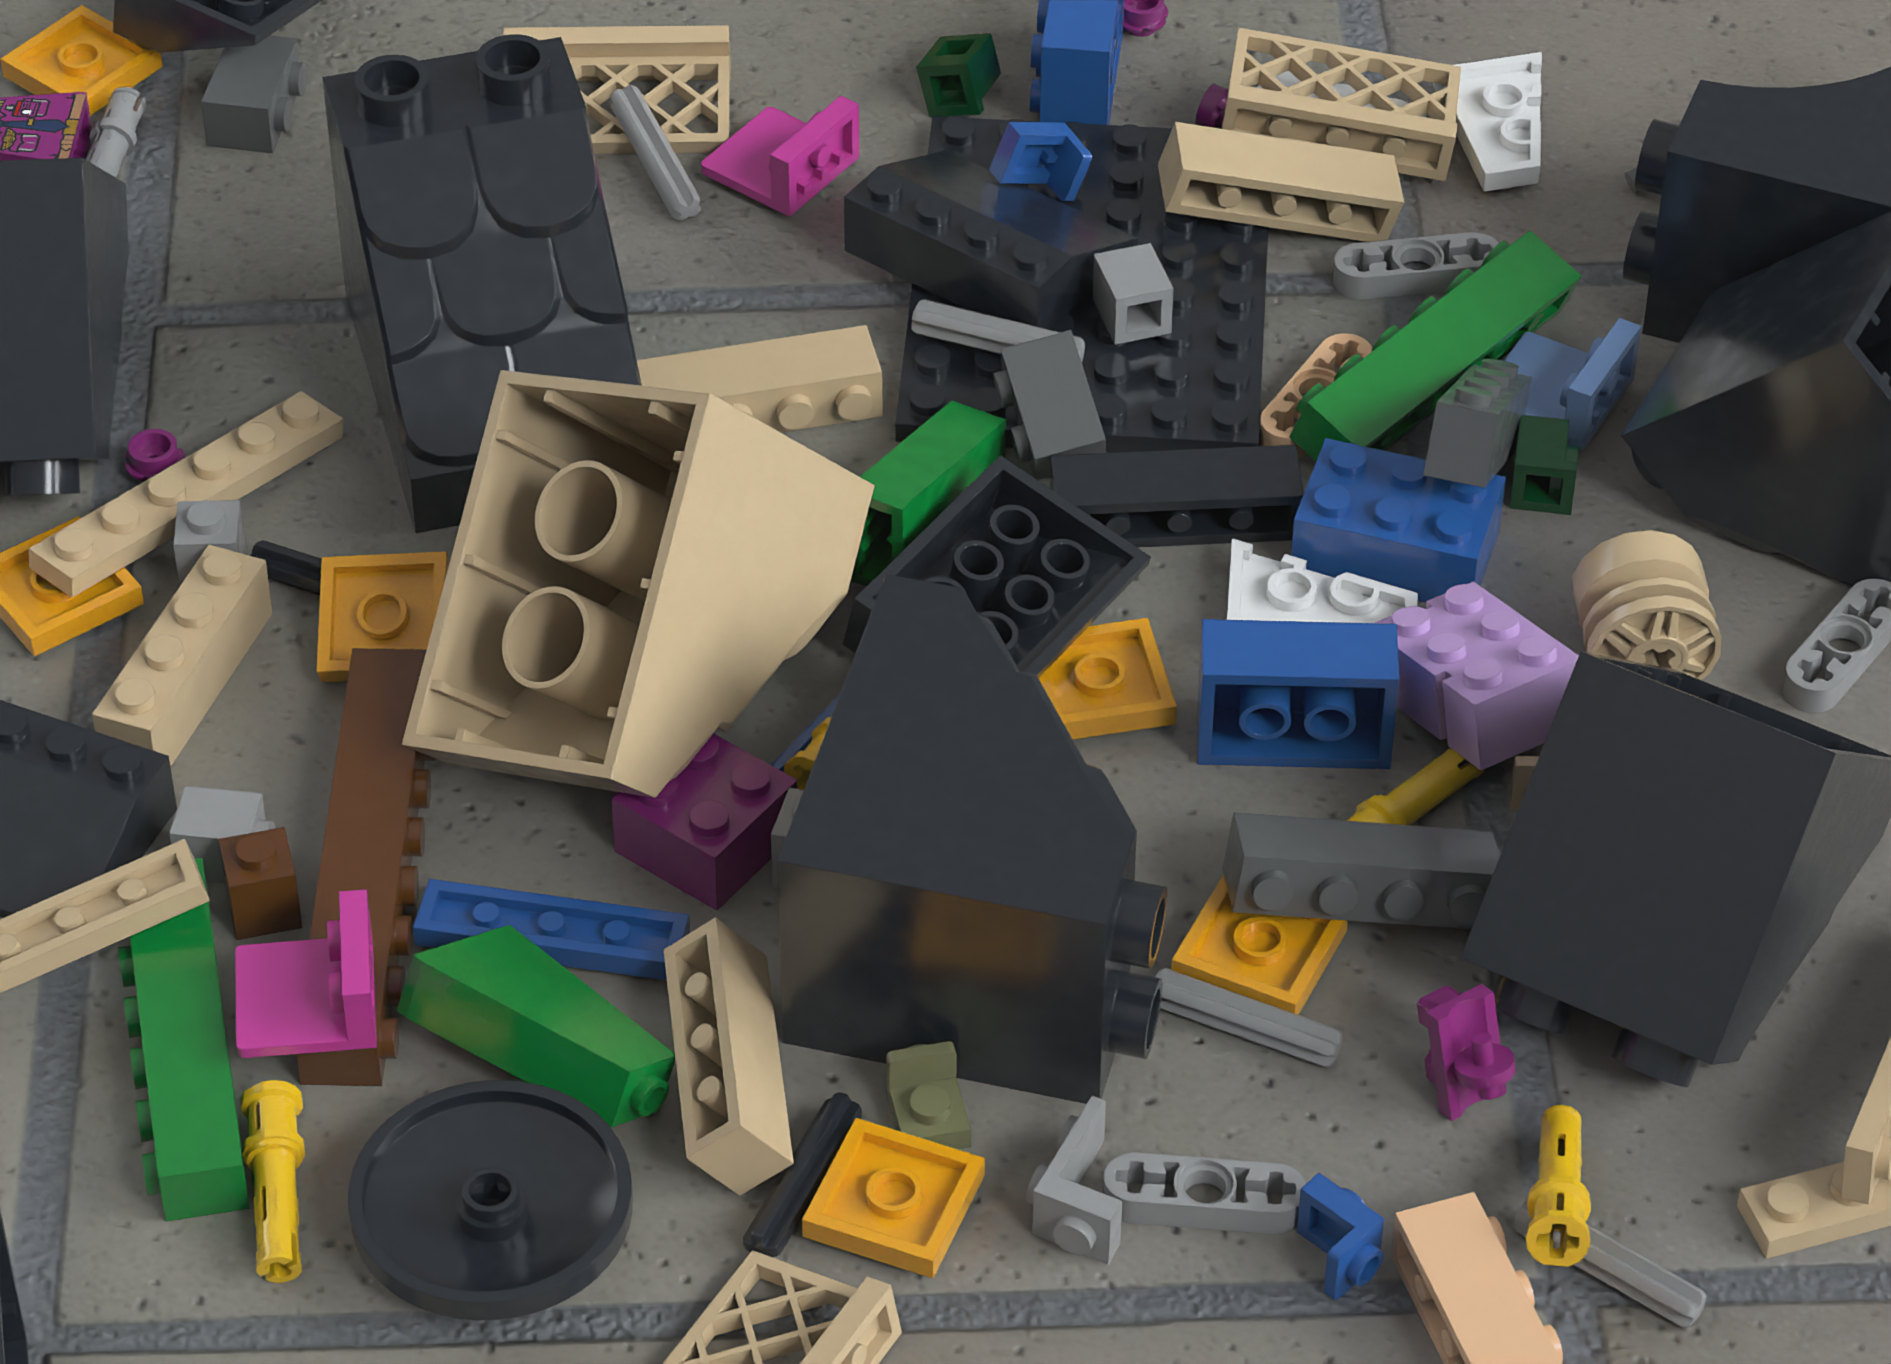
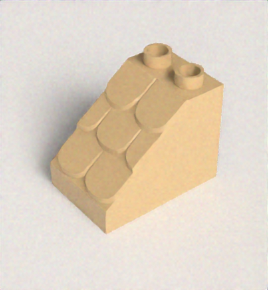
M500 370L402 745L447 764L656 798L665 785L687 767L716 729L728 731L784 660L796 655L809 643L848 593L875 485L711 393Z

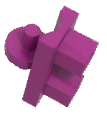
M1483 984L1462 994L1450 986H1444L1420 998L1416 1003L1419 1023L1428 1029L1431 1047L1424 1059L1426 1077L1436 1085L1439 1113L1453 1121L1461 1117L1465 1109L1473 1103L1481 1100H1491L1506 1094L1505 1083L1511 1080L1516 1072L1515 1061L1512 1051L1500 1044L1494 992Z

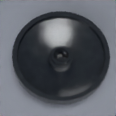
M485 1080L450 1086L423 1096L403 1107L388 1118L366 1142L355 1162L349 1182L348 1206L351 1231L359 1255L373 1276L393 1294L418 1308L442 1316L467 1320H500L529 1315L555 1306L582 1291L596 1280L616 1257L625 1241L633 1211L630 1165L625 1150L611 1127L587 1105L567 1094L542 1085L509 1080Z

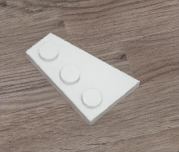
M1542 52L1454 65L1461 67L1456 123H1458L1456 135L1483 191L1537 184L1539 182L1541 161L1540 104ZM1433 83L1436 92L1446 88L1444 84Z
M1232 538L1227 620L1375 623L1392 616L1398 609L1417 606L1418 593L1348 572L1338 575L1336 578L1307 570V560L1284 554L1281 562L1253 554V544Z

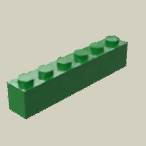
M1531 230L1511 245L1506 240H1503L1491 250L1484 259L1481 268L1475 273L1470 268L1462 271L1449 285L1444 297L1440 300H1436L1433 296L1427 298L1414 311L1409 319V324L1402 329L1397 325L1387 329L1372 347V352L1365 358L1359 354L1352 356L1339 369L1334 377V382L1327 387H1324L1321 383L1313 386L1296 406V411L1301 415L1289 438L1315 461L1318 459L1325 438L1386 451L1434 413L1437 401L1472 365L1482 366L1483 359H1502L1513 350L1524 333H1535L1559 314L1582 276Z
M196 858L195 861L207 891L203 859ZM206 902L131 935L130 946L118 947L123 987L136 986L137 996L124 998L129 1038L142 1036L143 1047L130 1049L135 1090L148 1088L149 1099L136 1101L141 1142L154 1140L155 1152L142 1154L147 1196L161 1194L166 1222L250 1209L209 902Z

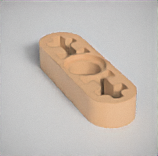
M1348 333L1335 334L1326 338L1263 410L1260 420V446L1296 445L1298 458L1305 456L1307 453L1289 438L1294 428L1292 427L1294 418L1298 420L1301 415L1296 411V406L1302 399V394L1308 392L1318 383H1321L1324 387L1334 382V377L1337 374L1335 373V365H1339L1341 368L1355 354L1365 358L1372 352L1370 343L1360 336Z

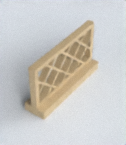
M729 25L504 28L503 35L520 34L538 40L561 37L576 80L603 81L605 83L589 96L581 92L587 115L589 114L604 126L595 134H590L594 154H637L618 119L600 106L611 97L613 91L625 88L632 81L659 80L661 84L645 96L643 95L658 124L661 125L660 127L675 153H712L730 138L731 59ZM688 80H718V83L702 95L686 84ZM675 92L688 102L689 105L672 117L657 106V104ZM716 101H718V108L713 105ZM702 113L718 125V133H693L685 125Z
M1238 27L1221 129L1395 155L1398 173L1446 181L1457 133L1456 113L1461 67ZM1246 50L1268 53L1275 59L1261 65ZM1310 61L1325 63L1331 69L1317 75L1306 63ZM1289 71L1301 82L1286 87L1274 76ZM1366 71L1381 73L1387 79L1373 85L1361 73ZM1345 81L1357 92L1342 97L1331 86ZM1421 81L1444 84L1446 88L1429 94L1417 83ZM1255 84H1259L1262 88L1251 87V86H1253V85H1255ZM1397 91H1402L1413 102L1398 107L1387 96ZM1314 93L1319 98H1313L1308 96ZM1370 103V104H1372L1375 108L1364 107V106ZM1427 113L1431 118L1421 117V115Z
M752 1250L663 1364H763L765 1360L804 1350L805 1358L800 1364H879L902 1334L892 1286L867 1276L861 1285L855 1288ZM759 1279L785 1287L787 1295L746 1306L744 1299ZM827 1304L842 1308L834 1320L805 1327L802 1311ZM793 1314L798 1330L756 1341L752 1325ZM741 1328L745 1329L749 1344L707 1355L706 1347L714 1336Z

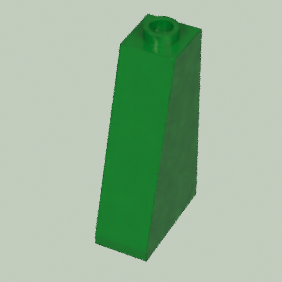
M950 401L860 476L875 486L851 581L867 587L1000 455L1005 458L1006 419L955 401Z
M511 925L413 954L397 1011L405 1018L527 1083L555 1089L577 1099L596 1112L611 1128L659 1111L669 1093L668 1082L676 1060L675 1053Z

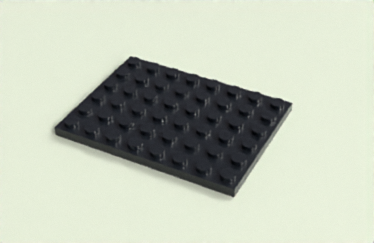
M932 116L928 154L947 150L989 169L1009 122L1041 121L982 119L965 116ZM1065 122L1092 154L1091 163L1075 200L1061 201L1047 184L1021 185L1137 237L1138 245L1151 243L1173 286L1172 329L1170 334L1114 344L1092 299L1093 290L1051 329L1057 332L1072 330L1073 336L1081 337L1085 342L1082 365L1105 435L1106 453L1259 446L1269 227L1165 211L1158 162L1172 128L1139 127L1131 124L1120 126ZM912 283L895 422V441L902 442L950 401H955L1006 419V447L1014 448L1010 428L1018 426L1013 406L1002 408L993 378V373L1002 371L1001 355L915 334L912 331V315L920 300L925 299L962 309L966 308Z

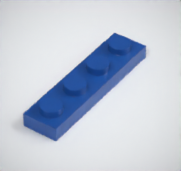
M429 879L413 925L414 944L430 948H436L511 925L562 966L667 980L664 949L690 933L689 914Z

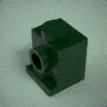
M991 33L940 36L916 66L929 117L981 115L984 111L982 99L1002 74Z
M1530 415L1520 416L1510 509L1571 515L1579 446L1567 445L1569 420Z

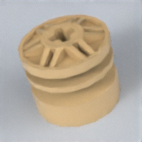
M1654 530L1628 532L1601 542L1582 557L1572 575V598L1578 623L1583 629V644L1587 653L1672 668L1700 680L1710 674L1721 656L1722 638L1719 626L1715 621L1714 608L1709 601V588L1702 562L1691 544L1675 534Z

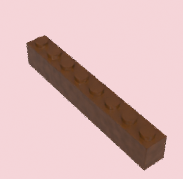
M352 648L309 940L328 938L327 920H340L339 891L367 889L374 952L377 1048L296 1054L300 1085L382 1086L386 1059H397L399 1021L398 1018H391L392 1008L399 1005L406 981L405 967L398 966L399 956H410L412 948L411 916H405L406 906H416L418 901V867L411 866L412 856L423 857L425 847L424 817H417L418 809L429 808L431 800L430 769H424L425 761L436 760L433 757L402 745L427 650Z

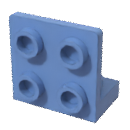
M1619 318L1605 338L1597 337L1594 340L1588 353L1533 332L1524 333L1504 361L1518 365L1517 374L1532 377L1525 415L1569 420L1567 444L1579 446L1580 449L1584 450L1634 380L1641 325Z

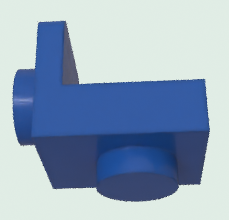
M1009 122L989 171L999 183L1047 184L1061 201H1074L1091 163L1092 154L1064 122Z
M1318 1173L1300 1190L1297 1233L1327 1253L1324 1293L1336 1301L1355 1284L1360 1287L1368 1283L1380 1268L1384 1253L1381 1251L1384 1218L1367 1207L1355 1192L1347 1188H1340L1321 1173Z

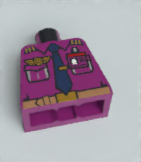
M87 92L0 97V161L59 158L85 159L91 146L89 136L92 131Z

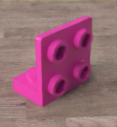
M840 95L824 110L814 114L808 123L774 107H767L701 162V172L703 175L790 217L860 157L859 104Z
M367 889L339 891L340 920H327L328 938L248 944L236 947V1047L239 1057L252 1058L377 1048L374 952Z

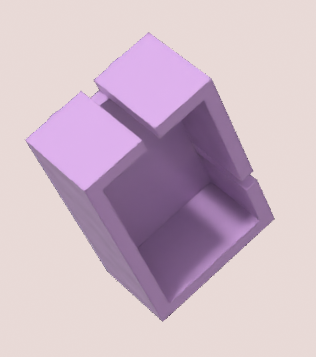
M1474 581L1469 584L1451 587L1445 594L1426 601L1427 609L1417 606L1404 607L1395 611L1392 616L1375 622L1397 624L1399 660L1397 708L1439 740L1447 738L1448 746L1479 770L1488 768L1545 743L1579 656Z

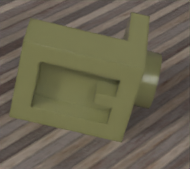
M948 1041L930 1045L918 1044L888 1052L886 1055L887 1099L897 1131L955 1149L971 1147V1126L956 1078L957 1054L952 1042Z

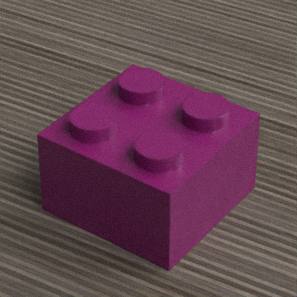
M713 733L687 767L677 777L670 780L656 798L618 792L611 798L614 850L624 858L717 911L772 859L771 833L789 787L797 789V779Z

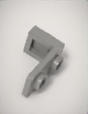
M1092 1096L1079 1117L1071 1115L1064 1123L1057 1142V1153L1049 1166L1040 1164L1035 1170L1028 1186L1026 1201L1033 1205L1032 1235L1057 1244L1071 1254L1085 1255L1109 1265L1120 1246L1122 1200L1079 1184L1104 1142L1106 1101Z

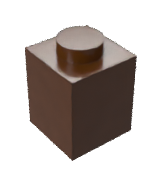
M285 827L219 839L226 893L236 940L303 928L296 875Z

